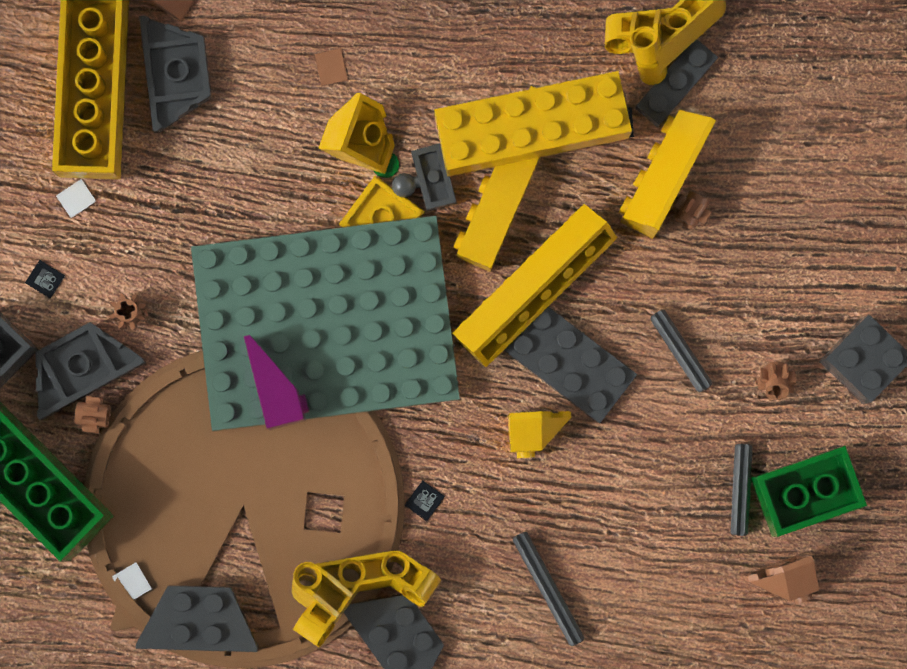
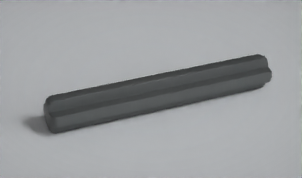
M522 532L513 538V542L568 644L575 646L584 640V636L529 534Z

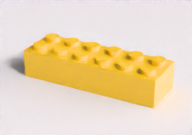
M60 0L52 172L59 178L121 180L129 0Z
M619 71L434 109V117L447 177L629 139L632 133Z

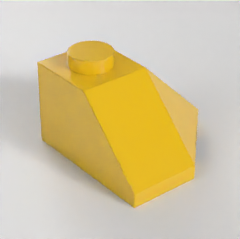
M356 93L328 120L318 149L342 161L385 174L395 143L392 134H388L383 119L387 117L384 106L362 93Z
M550 411L509 413L510 453H517V459L535 458V452L542 451L570 420L571 411H560L558 413Z

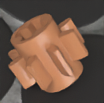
M692 191L689 192L687 197L681 194L672 208L677 212L674 219L692 230L695 229L697 224L703 227L712 214L707 209L710 202Z
M120 293V301L117 303L110 302V305L114 307V313L109 316V319H119L118 328L121 330L128 324L132 330L136 331V323L140 320L147 322V319L142 316V310H146L148 305L137 304L139 300V295L134 294L130 300L124 293ZM127 305L135 309V311L131 312L130 319L122 315V313L126 312Z
M779 361L770 362L765 368H760V377L757 378L758 390H765L767 398L769 397L774 400L784 399L789 393H794V384L797 383L796 371H789L787 363Z
M86 395V402L78 401L75 409V424L82 425V432L99 434L100 427H108L111 406L103 404L104 398Z

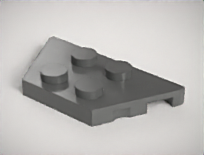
M139 16L152 128L154 133H160L212 98L205 38L194 32H186L176 26L151 20L147 16Z
M87 323L35 352L36 368L38 369V376L36 378V391L38 392L37 417L41 421L86 397V395L146 364L145 359L93 323Z
M167 586L136 643V649L259 651V646L254 640L247 619L240 609L232 587Z
M402 594L352 603L344 611L345 616L383 669H432L444 647L443 642L418 607Z

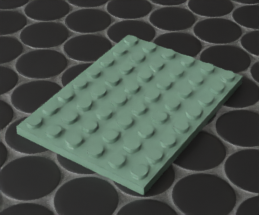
M437 216L191 246L212 431L266 425L244 336L248 335L260 345L299 390V394L306 395L310 411L305 413L306 420L460 400Z

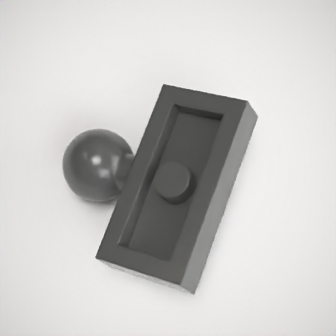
M440 143L411 151L417 176L413 177L407 173L398 174L392 182L394 193L399 197L406 198L411 196L416 188H421L427 212L457 204L450 176L447 177Z

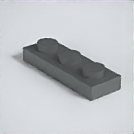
M695 40L668 68L665 79L659 84L654 85L636 105L635 109L656 127H659L715 63L718 56L699 40Z

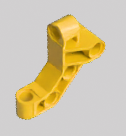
M680 0L672 8L612 14L606 19L605 49L613 54L634 53L640 79L643 83L647 85L659 84L666 77L667 66L724 15L726 0Z
M388 551L317 564L312 562L301 563L295 568L293 573L292 595L307 609L303 612L293 630L320 648L358 592L391 586L415 605L424 607L440 584L441 579L432 570L419 564L401 551ZM390 562H397L402 566L403 571L400 574H392L388 571L386 565ZM353 569L359 574V579L349 582L343 578L342 573L345 570ZM308 580L312 582L313 585L305 586L302 585L300 582Z

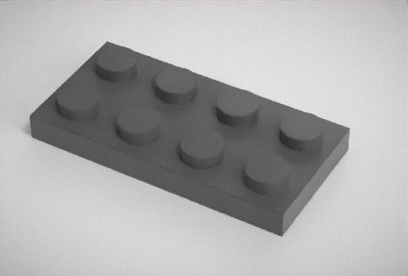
M549 307L504 350L505 353L599 424L637 376L634 371Z

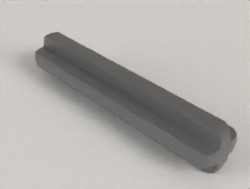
M660 310L653 314L650 318L651 322L698 392H703L712 385L711 379L667 312Z
M736 444L734 451L730 532L732 535L746 536L749 530L753 449L750 444Z

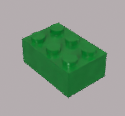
M846 446L836 447L751 477L768 528L773 537H779L867 506Z

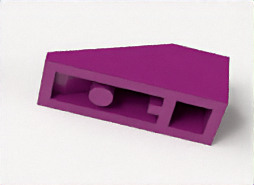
M250 335L244 336L266 428L273 430L306 421L305 413L310 412L306 395L299 394V390Z

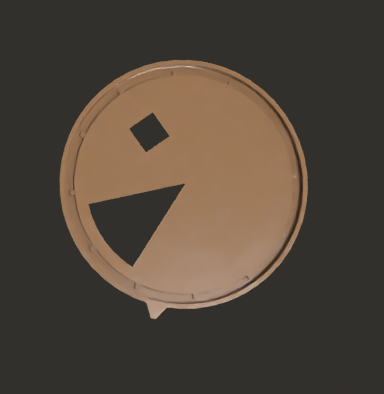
M203 350L179 358L160 368L143 380L125 397L112 413L108 427L103 428L91 454L84 486L114 515L87 544L88 553L95 572L105 592L116 606L110 626L114 632L135 627L142 633L167 586H201L244 505L280 628L252 633L254 640L259 646L258 652L169 650L193 661L226 668L272 666L292 661L319 649V647L293 630L295 624L307 609L292 595V581L295 568L304 562L317 564L388 551H398L404 525L405 495L398 456L388 432L375 411L307 419L300 423L273 430H268L266 425L212 431ZM307 492L344 496L341 533L304 530ZM136 562L152 589L133 600L121 584L119 578L117 577L114 581L112 576ZM390 562L386 565L389 572L391 571L394 562ZM353 569L345 570L342 573L343 578L349 582L359 579V574ZM308 580L300 582L302 585L305 586L313 585V583ZM381 588L358 592L350 604L375 599ZM344 613L321 647L330 643L352 625Z

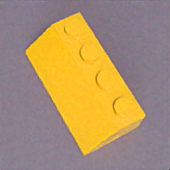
M679 110L675 118L669 115L661 132L666 134L662 143L655 142L647 156V159L652 161L647 171L641 169L633 183L638 189L633 198L626 196L619 210L620 213L624 214L620 223L651 239L654 238L716 122L715 119Z

